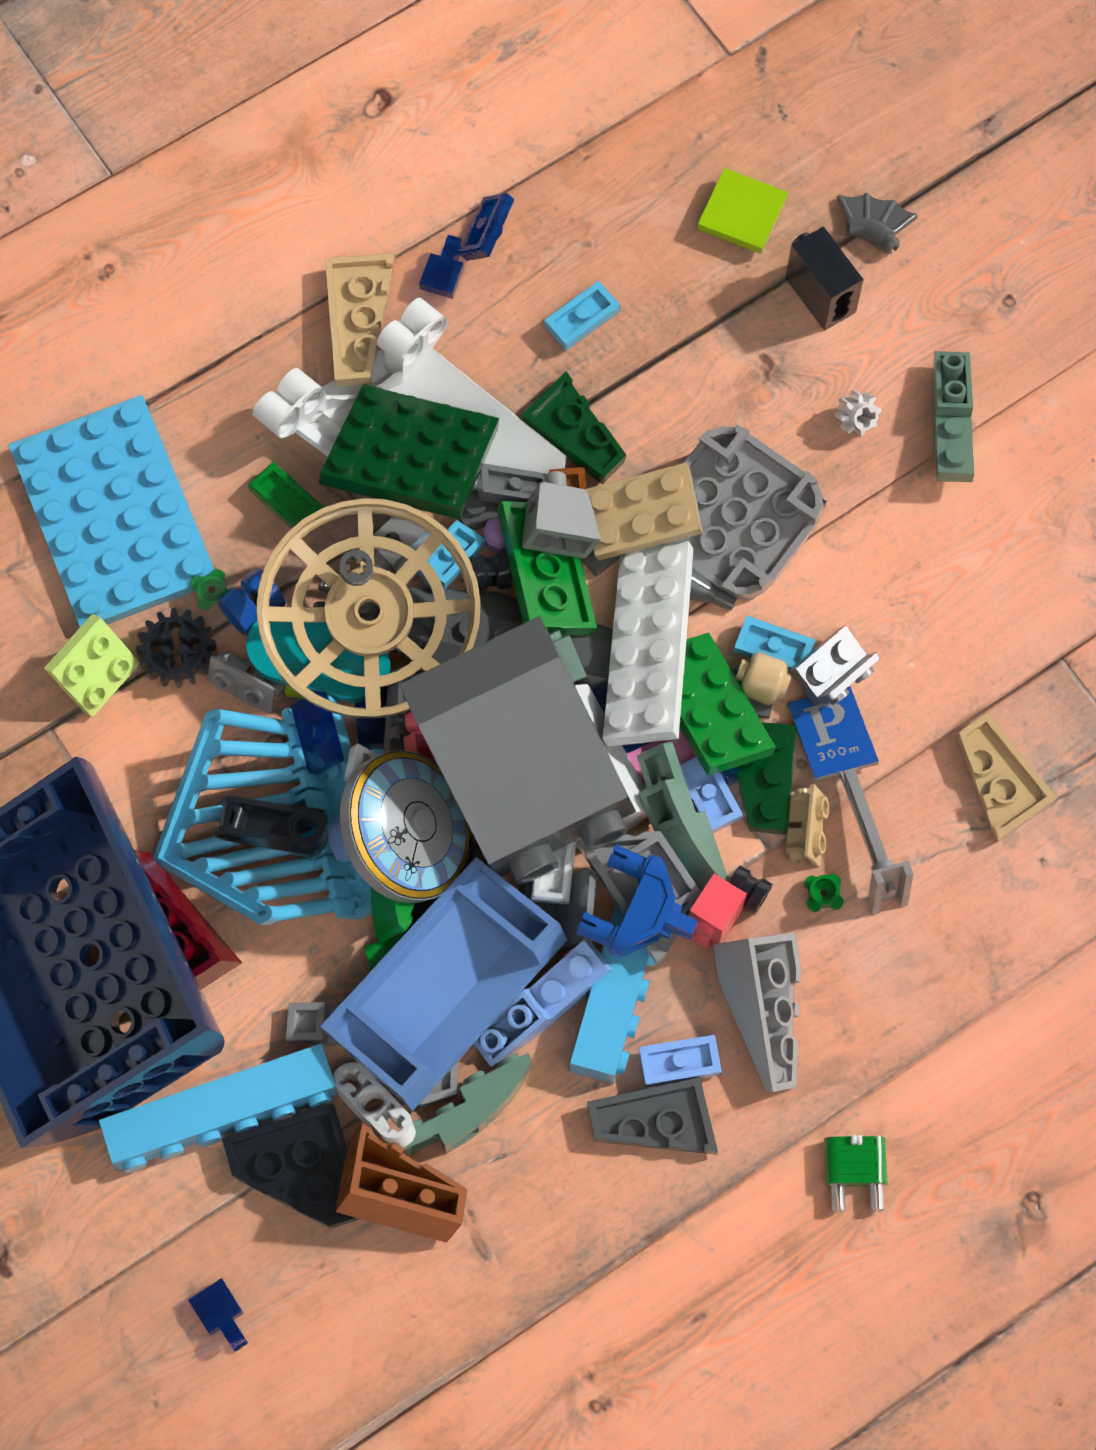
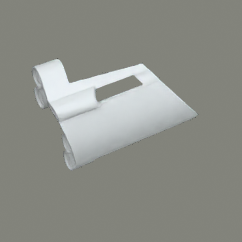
M420 297L416 298L405 309L399 322L394 320L383 329L377 339V346L381 350L377 352L371 384H368L369 386L412 395L417 398L448 404L453 407L499 418L498 430L484 464L546 474L549 473L550 469L565 468L567 456L433 349L445 331L448 319ZM294 368L283 377L276 392L270 391L260 398L253 409L252 416L280 439L296 433L328 457L362 385L335 387V380L321 387L299 368ZM476 480V482H475V485H474V487H473V490L478 488V487H477V480Z

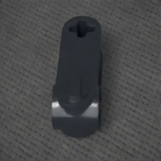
M236 796L222 797L221 805L224 808L220 825L215 827L214 835L219 839L292 852L293 855L308 858L320 855L328 843L329 834L326 827L329 817L324 814L323 809L306 806L300 808ZM313 826L317 828V832L313 837H299V833L304 827Z

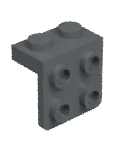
M585 868L572 874L569 904L533 902L560 924L568 939L554 956L574 949L584 940L588 943L590 941L586 937L576 935V931L580 921L582 922L583 920L582 917L585 911L593 915L594 900L598 893L596 871L594 869ZM533 881L519 884L518 891L531 900Z

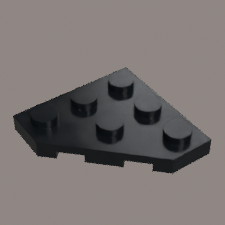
M334 1104L222 1138L234 1179L329 1229L360 1220L359 1218L336 1212L347 1146Z

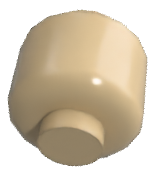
M756 652L752 655L750 661L742 659L735 678L741 682L740 686L748 699L769 706L776 699L779 701L783 700L792 674L787 672L788 666L785 661L762 652Z

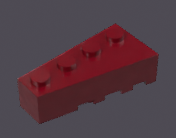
M134 850L200 989L202 990L242 964V961L149 852Z

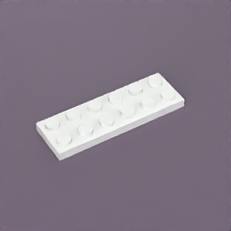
M689 541L658 545L620 555L603 741L608 747L679 738L693 547Z

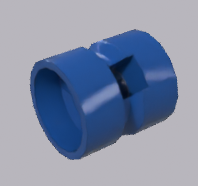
M255 568L241 579V587L239 589L232 587L217 599V604L221 611L244 636H248L251 627L258 620L257 607L247 595L251 593L257 601L258 588L263 573L259 568ZM273 583L269 606L284 607L286 605L285 598Z

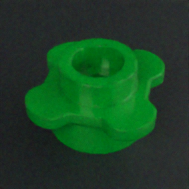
M214 569L210 575L204 577L195 576L192 579L191 587L198 594V606L201 609L210 610L212 605L217 604V599L229 590L224 582L225 573L222 570ZM210 586L215 587L214 593L208 591Z
M836 874L820 875L817 877L811 875L805 879L804 887L808 890L809 896L806 906L810 911L818 912L821 908L839 910L842 907L844 900L840 896L841 879ZM821 890H826V891H827V895H826V896H822V895L820 894V891H821Z

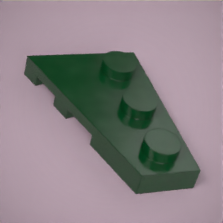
M566 371L521 415V420L563 452L577 466L585 467V472L603 485L625 462L626 453L606 425L599 422L590 410V403L584 395L580 396L572 385V378Z
M762 722L776 748L772 756L735 767L740 787L739 791L749 831L787 835L797 726Z

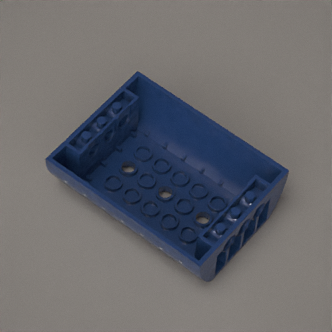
M77 756L0 807V1103L22 1149L58 1143L100 1129V1119L134 1108L221 1053L225 1043L221 1030L95 767L89 761ZM65 879L68 883V893L61 900L57 895V888L60 881ZM95 945L99 950V960L92 966L88 961L87 955L89 949ZM124 1012H127L131 1018V1026L127 1032L123 1033L119 1028V1019Z

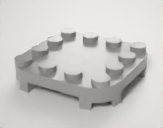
M736 424L735 427H720L712 431L708 429L698 438L699 443L684 462H687L690 467L703 534L665 544L689 541L693 547L692 567L714 584L718 590L733 597L750 601L763 594L775 583L814 531L822 516L823 497L817 480L809 471L805 473L753 437L748 429Z

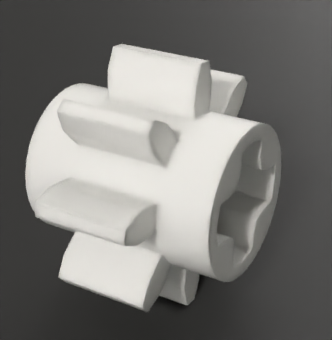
M853 389L851 395L839 398L838 412L834 416L843 421L840 428L849 434L854 430V432L864 436L865 430L877 427L878 414L882 412V409L873 404L876 397L868 392L862 395Z

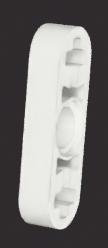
M350 1062L341 1065L335 1071L333 1079L339 1097L368 1127L373 1129L372 1132L378 1138L391 1146L395 1143L402 1148L413 1141L416 1130L410 1114L359 1063ZM350 1079L354 1082L358 1081L361 1087L359 1093L351 1083L346 1082ZM372 1099L384 1101L383 1106L377 1111L369 1112L364 1110L366 1103ZM391 1118V1121L398 1128L403 1127V1129L399 1132L394 1129L390 1130L387 1120Z

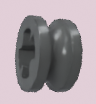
M356 549L350 550L342 556L339 563L340 574L347 584L362 586L371 579L373 564L366 552ZM352 560L355 563L363 561L366 564L363 565L365 573L361 576L356 572L351 575L348 574L347 571L350 570L348 563Z

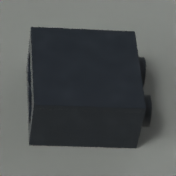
M823 226L810 234L805 232L792 242L785 279L825 331L855 314L864 279Z

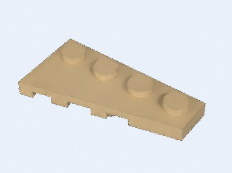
M395 253L325 258L335 387L371 384L378 350L377 339L382 329L395 263Z

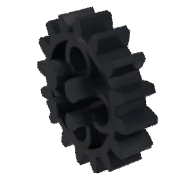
M172 608L170 617L166 618L162 612H158L157 618L159 621L153 623L147 620L145 624L148 633L139 632L137 635L142 643L136 646L137 655L142 657L139 660L142 670L149 669L147 673L151 680L160 676L161 684L164 687L169 684L170 680H175L177 688L182 687L184 679H188L192 685L196 684L195 674L200 673L204 676L208 674L205 663H210V657L214 656L211 652L217 650L216 641L211 639L214 636L211 626L204 627L205 621L202 616L193 620L191 610L189 609L184 612L183 616H178L176 608ZM176 627L180 628L178 630V637L181 645H179L178 650L183 663L182 667L178 669L173 668L175 666V659L172 651H174L175 645L170 633ZM193 643L201 644L197 650H191ZM156 646H162L160 653H154L152 650Z

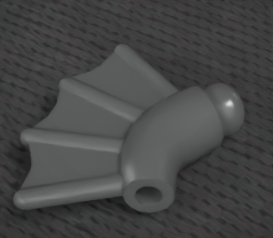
M864 193V195L857 197L837 196V201L847 220V235L864 238L879 250L883 249L886 254H892V249L896 251L900 246V240L895 235L918 218L916 213L904 210L895 200H879L870 196L869 193Z

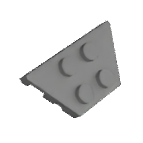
M661 831L643 832L638 836L625 834L604 847L590 851L586 850L581 839L577 841V847L591 868L596 871L597 877L624 917L639 883H637V878L612 867H607L611 853L613 854V848L616 844L644 857L654 854L663 859L676 897L675 903L683 906L681 913L689 916L690 909L702 893ZM671 933L669 939L660 937L659 941L644 947L656 965L662 962L677 935Z

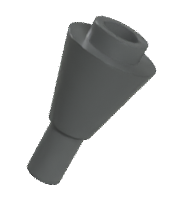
M692 567L689 600L705 603L712 602L732 611L737 598L716 589L714 584Z

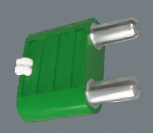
M862 1135L824 1138L826 1186L831 1187L832 1211L838 1212V1197L839 1212L845 1211L844 1187H870L871 1211L877 1212V1202L878 1212L884 1211L883 1186L888 1185L886 1138Z

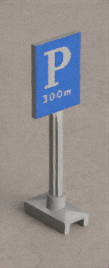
M851 686L847 687L849 694L834 705L826 702L815 706L808 697L789 702L787 707L794 725L797 726L796 732L814 781L839 776L842 780L873 864L871 867L872 875L867 902L872 915L880 913L881 902L897 898L900 907L908 906L914 874L909 861L893 864L892 860L888 859L855 772L856 770L878 765L879 760Z

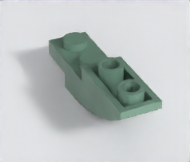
M934 352L932 430L933 461H936L937 481L973 483L974 456L971 422L973 396L970 352Z
M673 742L662 743L637 755L647 789L638 793L653 830L661 831L701 892L713 874L729 882L706 811H695Z
M518 1053L512 1054L498 1062L499 1068L487 1074L484 1071H479L464 1079V1086L459 1088L463 1103L457 1105L456 1102H451L435 1112L437 1117L425 1123L421 1119L413 1121L416 1130L415 1137L409 1145L403 1147L404 1151L402 1153L410 1156L440 1140L447 1154L483 1131L509 1105L524 1084L532 1069V1059L529 1053L519 1057Z

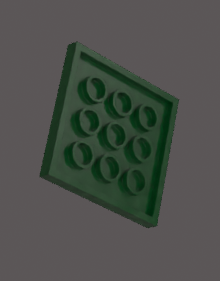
M363 384L320 471L319 484L376 499L406 504L419 510L460 520L497 433L499 418Z

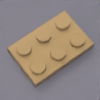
M687 462L584 489L589 494L600 533V541L594 547V554L598 561L703 534L691 471Z

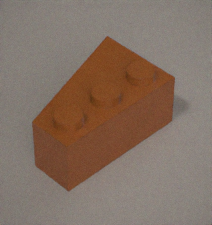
M361 1123L348 1142L336 1212L447 1243L462 1225L467 1188L429 1164H419L402 1153L404 1151L402 1147L395 1143L392 1146L373 1135L371 1133L372 1128Z

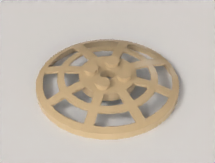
M363 498L342 501L324 507L302 519L286 533L273 550L263 570L258 588L257 619L259 633L267 656L277 673L292 690L308 702L331 713L351 718L375 719L396 716L410 711L407 701L394 706L381 707L380 687L401 682L421 668L424 671H428L440 665L432 656L442 640L447 616L469 613L466 636L458 655L473 649L479 629L481 602L478 582L471 562L459 542L443 525L426 513L406 504L385 499ZM358 514L359 537H351L336 542L318 555L302 540L309 532L326 522L343 516ZM372 514H386L405 519L422 527L430 535L416 551L397 540L373 536ZM441 544L450 552L458 565L467 588L468 598L446 600L441 581L433 567L427 562ZM374 548L392 551L406 558L407 562L396 574L382 568H377L374 561ZM359 549L370 556L373 564V574L371 579L364 585L352 586L347 584L326 563L342 553ZM292 551L307 565L296 584L292 598V607H270V593L274 578L284 558ZM361 561L360 568L351 570L347 573L351 575L356 572L361 576L365 573L363 571V565L366 564L363 561ZM419 570L429 583L435 602L413 603L406 584ZM317 575L331 588L326 597L325 607H303L306 591L313 577ZM365 603H374L379 607L380 614L375 620L366 621L359 616V608ZM435 617L432 635L426 647L421 649L407 637L412 627L413 619ZM270 622H292L297 642L311 662L296 677L287 668L277 651L271 634ZM326 622L327 628L334 640L320 654L315 651L310 643L304 623ZM398 648L412 660L410 664L396 672L379 676V655ZM344 650L364 656L365 677L345 673L330 664ZM321 673H324L329 678L342 684L365 688L366 708H353L334 703L315 694L307 687Z

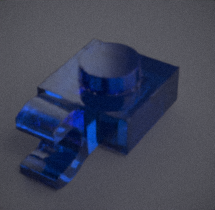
M448 234L441 256L430 253L419 282L421 290L451 299L454 298L464 270V263L458 261L462 251V246H460L462 238Z
M222 1278L188 1300L210 1336L221 1329L235 1352L249 1344L234 1321L243 1315L244 1312Z

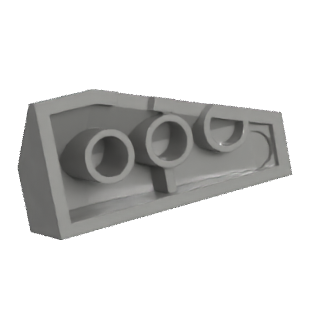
M795 932L713 944L719 984L766 1092L770 1093L796 1088L798 1041L793 1036V1018L799 1017L800 1005L794 1003L795 983L801 982V966Z

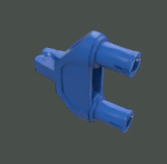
M616 844L613 848V854L611 853L607 867H612L637 878L639 886L622 924L618 923L616 926L585 911L582 917L583 920L582 922L580 921L576 935H581L607 946L609 954L615 957H623L659 941L660 937L669 939L671 933L691 940L698 921L681 913L683 906L675 903L676 897L663 859L654 854L644 857Z

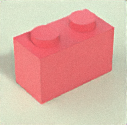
M713 874L689 911V917L698 921L691 940L706 949L709 946L713 948V944L723 943L741 915L747 893Z

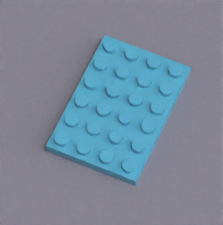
M143 395L8 444L80 627L92 614L101 617L106 624H110L194 592L196 590L191 587L192 579L195 576L204 577L210 575L214 570Z

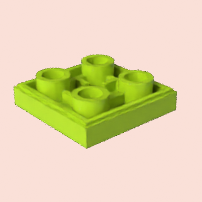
M724 168L698 222L697 230L762 254L787 200L788 192Z

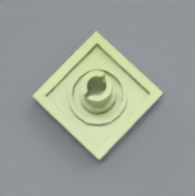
M92 614L44 669L85 714L94 717L140 663L102 618Z

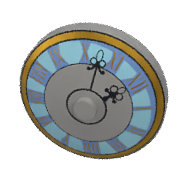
M395 750L366 760L350 776L344 788L340 804V828L346 852L359 875L375 891L398 902L418 903L442 895L466 867L470 852L471 830L439 766L418 753Z

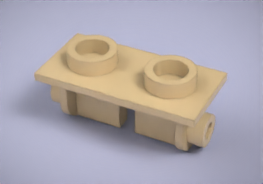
M811 784L810 791L805 788L795 789V794L791 795L789 822L791 824H802L801 828H788L785 854L789 856L788 861L791 863L800 864L803 863L804 858H807L816 867H820V856L826 850L823 821L827 819L829 814V802L815 784Z

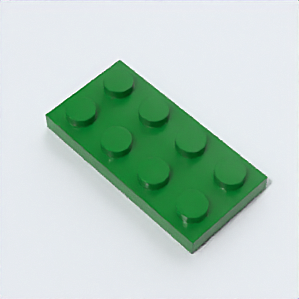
M502 501L497 508L523 624L540 616L549 633L559 630L561 635L568 632L569 635L592 636L597 629L581 559L522 548L527 502Z
M709 632L686 639L679 725L707 776L772 756L776 748Z

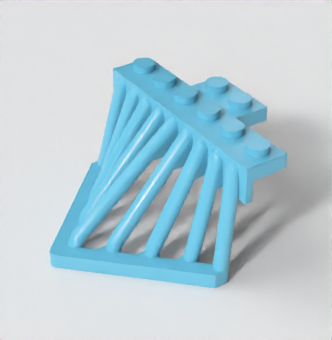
M333 696L325 697V699L339 704L337 698ZM314 704L303 710L290 708L282 710L283 720L216 708L207 712L199 729L153 858L162 868L259 925H271L277 921L335 912L336 918L361 920L371 915V886L359 875L351 860L347 862L336 860L329 841L320 855L314 856V858L306 857L238 872H226L220 877L210 872L292 854V852L253 847L210 858L201 857L194 862L186 859L242 845L219 839L216 836L189 843H181L186 829L191 826L221 820L224 808L222 805L194 809L200 792L300 782V785L285 793L255 798L254 800L289 806L306 804V807L323 809L324 814L329 817L328 826L340 817L342 794L348 782L344 780L351 745L342 715L331 713ZM227 725L287 735L289 742L268 743L219 739L224 726ZM380 749L371 750L378 755L384 752V750ZM220 755L293 758L295 764L281 769L207 775L212 758ZM313 826L304 827L303 829L309 827L313 829L299 835V837H313L317 832V828ZM321 869L324 870L316 878L262 887H251L246 892L236 888ZM327 890L330 892L327 898L281 906H269L262 903L263 901Z

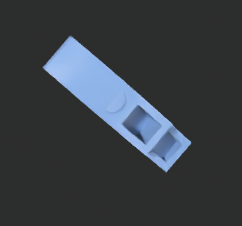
M585 940L582 941L529 989H523L474 1043L475 1047L491 1068L497 1066L498 1062L514 1054L572 1009L590 993L588 990L609 973L612 968L591 941L589 943Z

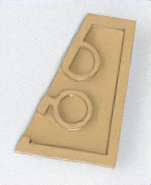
M988 712L958 732L957 740L996 843L1056 801L1057 797Z

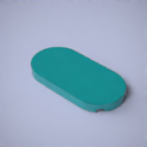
M257 620L251 627L246 641L250 662L263 678L289 686L277 673L267 656L259 633ZM270 622L271 634L277 651L287 668L296 677L311 662L297 642L292 622ZM326 622L304 623L310 643L315 651L320 654L334 640L327 628ZM344 650L330 664L345 673L365 677L364 656ZM389 653L379 655V676L390 674L391 663ZM321 673L307 687L315 694L325 697L333 696L342 702L358 703L365 701V688L342 684L329 678L324 673Z

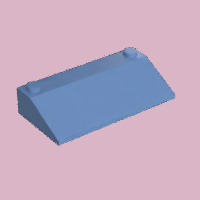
M476 857L320 1027L388 1091L413 1111L568 939L555 919Z

